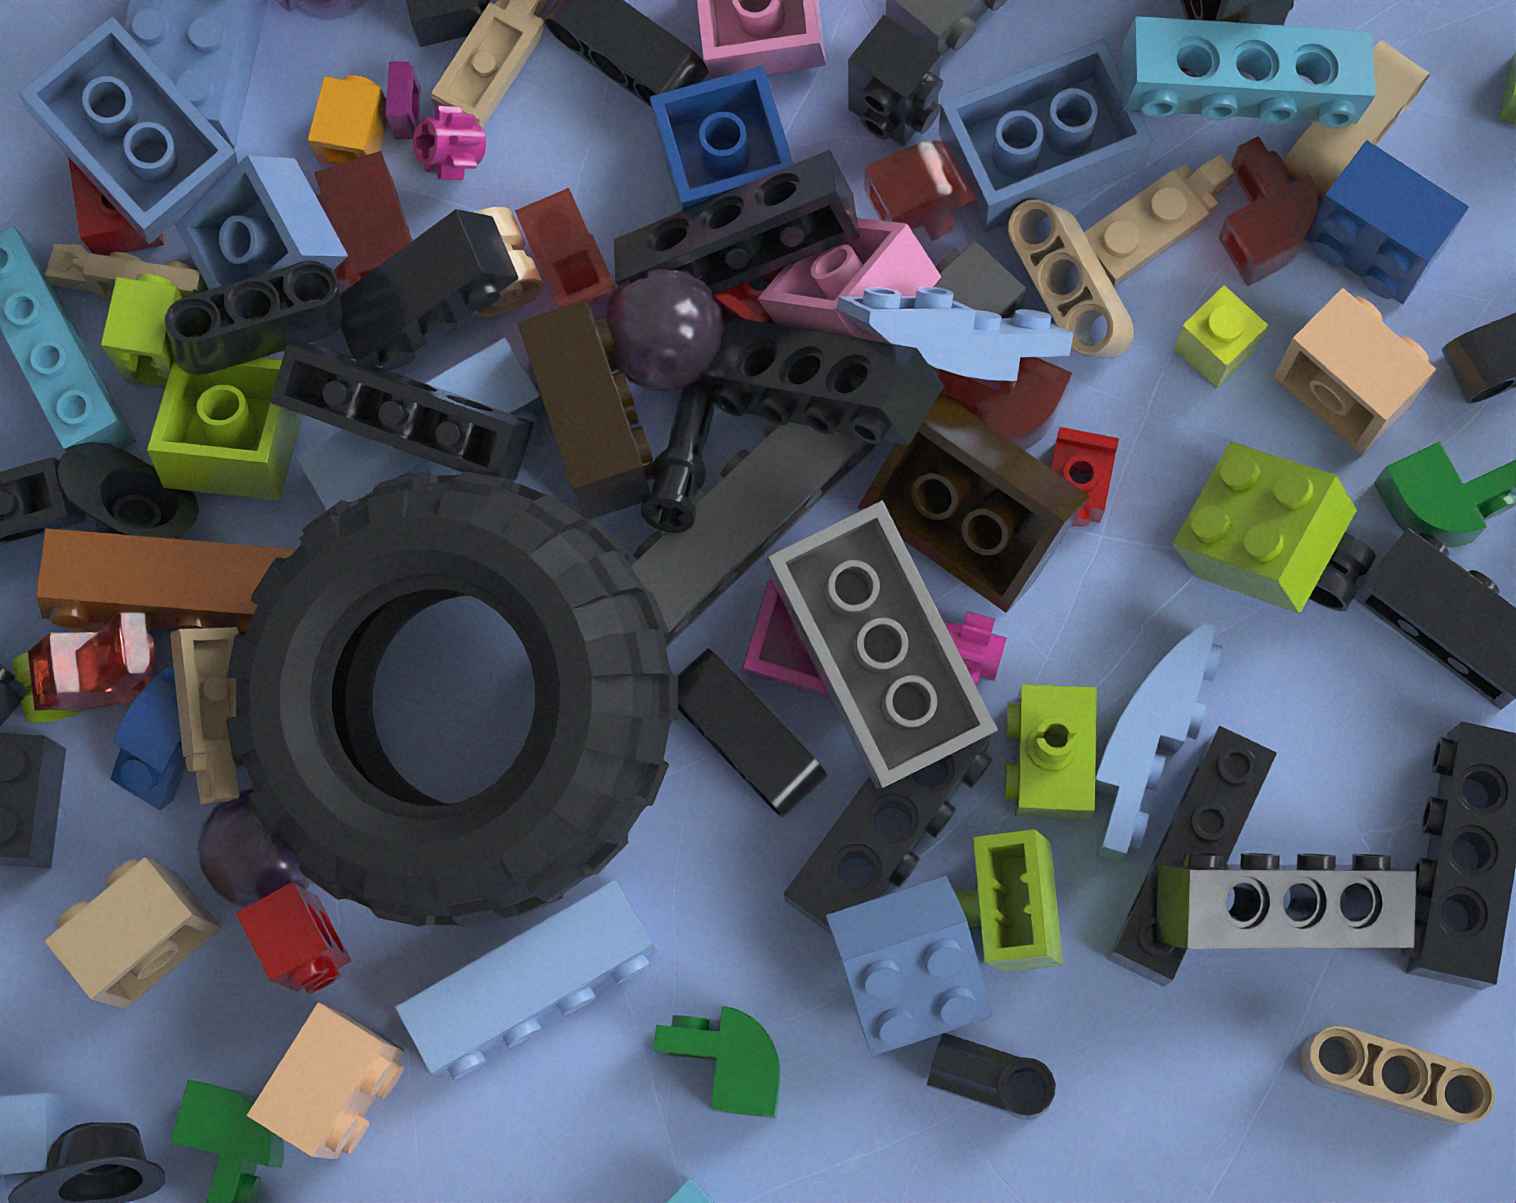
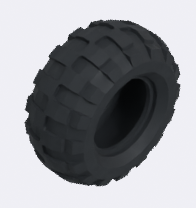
M466 471L460 475H428L421 472L383 481L373 489L374 493L352 502L340 500L308 523L302 530L304 535L299 538L302 544L287 558L276 557L252 593L251 601L258 606L246 636L237 634L234 637L227 678H236V717L227 718L226 720L233 762L235 765H244L247 768L255 791L248 795L250 797L248 802L273 843L282 842L297 855L296 859L301 861L298 867L301 873L337 900L348 899L368 907L377 918L417 927L425 925H460L465 927L522 916L562 899L565 892L591 875L599 874L629 843L627 834L642 811L647 806H653L669 767V764L664 761L670 725L673 720L678 721V676L672 675L664 640L668 636L669 630L654 593L648 591L643 586L629 565V555L599 525L592 523L566 506L564 501L508 479ZM471 596L481 600L497 611L513 628L522 642L531 663L534 678L535 708L531 729L522 750L511 767L494 784L481 793L461 802L450 804L423 794L409 784L391 764L383 751L376 733L373 717V687L376 672L385 650L394 636L410 619L424 609L444 600Z

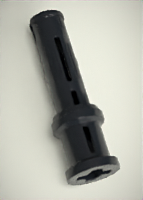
M700 365L694 366L693 371L689 368L685 373L682 393L676 408L668 445L653 462L651 469L652 476L655 479L653 489L644 498L640 510L642 518L647 524L664 532H684L693 526L696 518V509L693 505L695 493L703 486L707 475L704 462L702 461V454L709 434L715 403L712 400L713 392L697 374L702 367Z

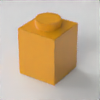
M346 75L343 79L324 76L308 136V142L319 163L375 173L388 122L386 118V98L381 86H377L370 79L358 75Z

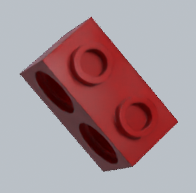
M294 882L287 884L236 913L270 981L296 992L304 988L307 994L317 992L337 981L341 977L338 969L351 962L319 897Z

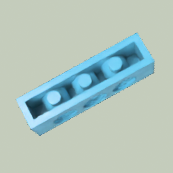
M1135 16L1122 44L1123 110L1142 111L1144 114L1152 117H1165L1174 113L1200 114L1202 117L1214 121L1226 120L1232 117L1260 118L1263 122L1269 124H1283L1292 120L1316 121L1325 127L1337 128L1349 124H1357L1375 98L1372 31ZM1180 68H1187L1193 71L1197 77L1184 74ZM1239 71L1252 75L1256 81L1246 79ZM1298 75L1309 78L1314 85L1304 82Z
M14 225L0 232V329L63 449L67 452L73 446L87 442L107 443L124 449L137 442L58 292L46 278L45 268L36 251Z

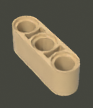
M1381 40L1373 48L1375 98L1358 123L1331 128L1313 121L1291 148L1280 166L1281 170L1322 199H1324L1327 192L1364 142L1368 140L1377 145L1414 100L1430 76L1428 71L1384 40Z
M1028 200L1021 203L1012 212L1009 219L1008 233L1011 242L1056 325L1073 332L1071 349L1083 355L1102 359H1113L1121 356L1129 349L1133 341L1134 326L1078 221L1070 211L1042 200ZM1049 216L1052 223L1051 232L1044 242L1038 243L1036 238L1038 224L1043 218ZM1076 265L1079 271V282L1076 288L1067 294L1063 287V278L1066 272ZM1104 316L1107 323V333L1104 339L1095 345L1090 336L1091 327L1098 317Z
M1332 1026L1315 1032L1304 1041L1300 1049L1299 1062L1302 1071L1313 1083L1437 1123L1453 1126L1474 1123L1487 1116L1494 1105L1495 1090L1491 1080L1482 1070L1466 1063L1352 1028ZM1326 1039L1340 1043L1346 1051L1347 1065L1339 1075L1326 1071L1320 1063L1319 1049ZM1388 1059H1396L1402 1062L1408 1070L1409 1084L1401 1094L1390 1091L1383 1082L1382 1068ZM1452 1078L1462 1080L1470 1089L1471 1103L1464 1113L1456 1112L1447 1104L1445 1088Z

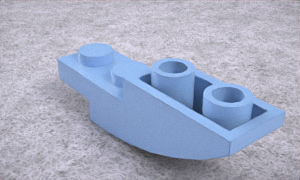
M867 287L864 288L863 296L838 297L837 309L857 327L884 343L918 348L929 365L962 376L986 380L1017 381L1020 357L1070 356L1073 332L1050 323L1051 315L1041 311L1021 309L1015 311L1014 318H1001L999 314L974 310L953 300L954 293L952 291L937 287H918L916 296H901V292L888 288Z
M1204 622L1182 639L1156 665L1140 685L1117 722L1095 772V791L1113 796L1097 855L1121 862L1127 854L1129 847L1137 850L1140 849L1149 820V814L1139 811L1145 788L1156 791L1166 759V755L1156 752L1157 747L1177 753L1184 744L1186 737L1196 740L1199 734L1206 704L1197 702V696L1202 679L1213 681L1223 648L1213 644L1217 625Z

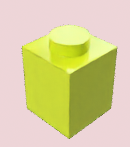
M1223 285L1182 325L1174 350L1217 389L1258 349L1268 324Z

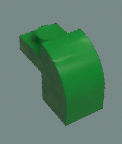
M1439 441L1385 466L1375 480L1374 485L1390 515L1404 532L1409 527L1417 534L1422 532L1435 537L1446 548L1459 547L1472 543L1487 527L1484 520L1498 516L1516 505V498L1514 497L1516 495V460L1463 484Z
M722 1006L720 1031L709 1030L710 1019L672 1015L671 1026L656 1025L653 1051L657 1054L716 1060L711 1110L714 1112L777 1118L781 1078L780 1061L769 1034L754 1018L740 1010Z
M188 1079L170 1143L219 1154L206 1203H257L261 1188V1177L254 1176L257 1164L282 1168L284 1160L283 1139L247 1116L257 1100L255 1097L241 1091Z

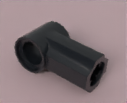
M942 1033L926 1086L1005 1111L1018 1119L1029 1120L1041 1116L1048 1110L1055 1096L1056 1083L1049 1068L1035 1058H1021L960 1037ZM1031 1072L1037 1075L1043 1082L1045 1089L1042 1100L1032 1106H1021L1014 1102L1009 1096L1007 1086L1015 1074Z

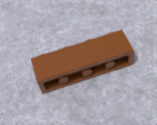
M46 528L36 599L42 619H50L53 624L65 628H84L88 625V622L113 624L116 629L128 633H145L150 631L151 627L176 630L237 627L239 635L246 636L258 606L251 601L252 593L276 557L287 558L295 552V549Z

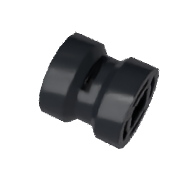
M1345 532L1309 599L1332 610L1346 611L1356 594L1354 583L1359 576L1367 574L1376 558L1375 552L1363 541Z

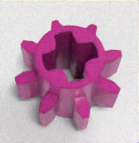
M436 106L435 118L424 117L418 123L413 136V148L418 161L425 164V172H436L438 179L463 180L464 168L476 169L485 154L486 137L482 127L474 123V114H463L461 107Z
M967 611L963 625L947 621L946 628L975 685L977 686L979 677L995 682L1007 637L992 633L995 618Z

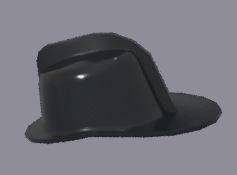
M87 442L73 446L60 459L57 468L60 488L73 505L95 519L98 533L175 539L185 535L195 525L199 508L193 492L163 488L155 467L123 449L107 443Z
M89 1122L75 1125L63 1132L51 1146L46 1170L27 1178L14 1187L8 1196V1202L126 1203L145 1198L157 1192L165 1183V1171L157 1163L146 1159L140 1132L135 1125L131 1123Z

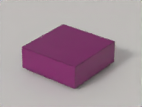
M389 61L386 118L395 139H413L415 129L419 123L421 87L410 62Z

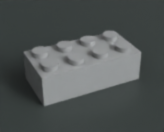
M883 500L767 557L764 565L876 789L884 788L998 731Z

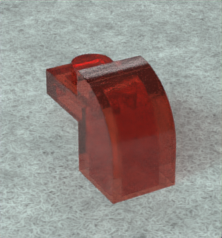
M1259 136L1239 145L1231 164L1235 171L1233 176L1250 204L1226 216L1218 237L1247 287L1281 270L1297 256L1314 223L1318 206L1317 191L1310 174L1288 184V171L1282 158L1276 151H1268Z
M927 141L912 145L865 167L864 191L881 221L908 224L911 230L923 225L931 241L952 232L955 209L976 199L975 193L948 145L942 141Z
M569 188L515 210V215L556 309L586 299L590 306L616 295L615 284L593 234H589Z
M1020 357L1017 381H1002L998 391L962 375L942 369L938 378L944 385L941 391L944 395L1023 450H1026L1040 441L1052 426L1067 394L1072 372L1037 357Z
M119 613L98 632H49L28 651L34 710L91 709L136 699L150 682L149 674L152 673L151 668L155 661V644L152 636L146 632L144 613Z

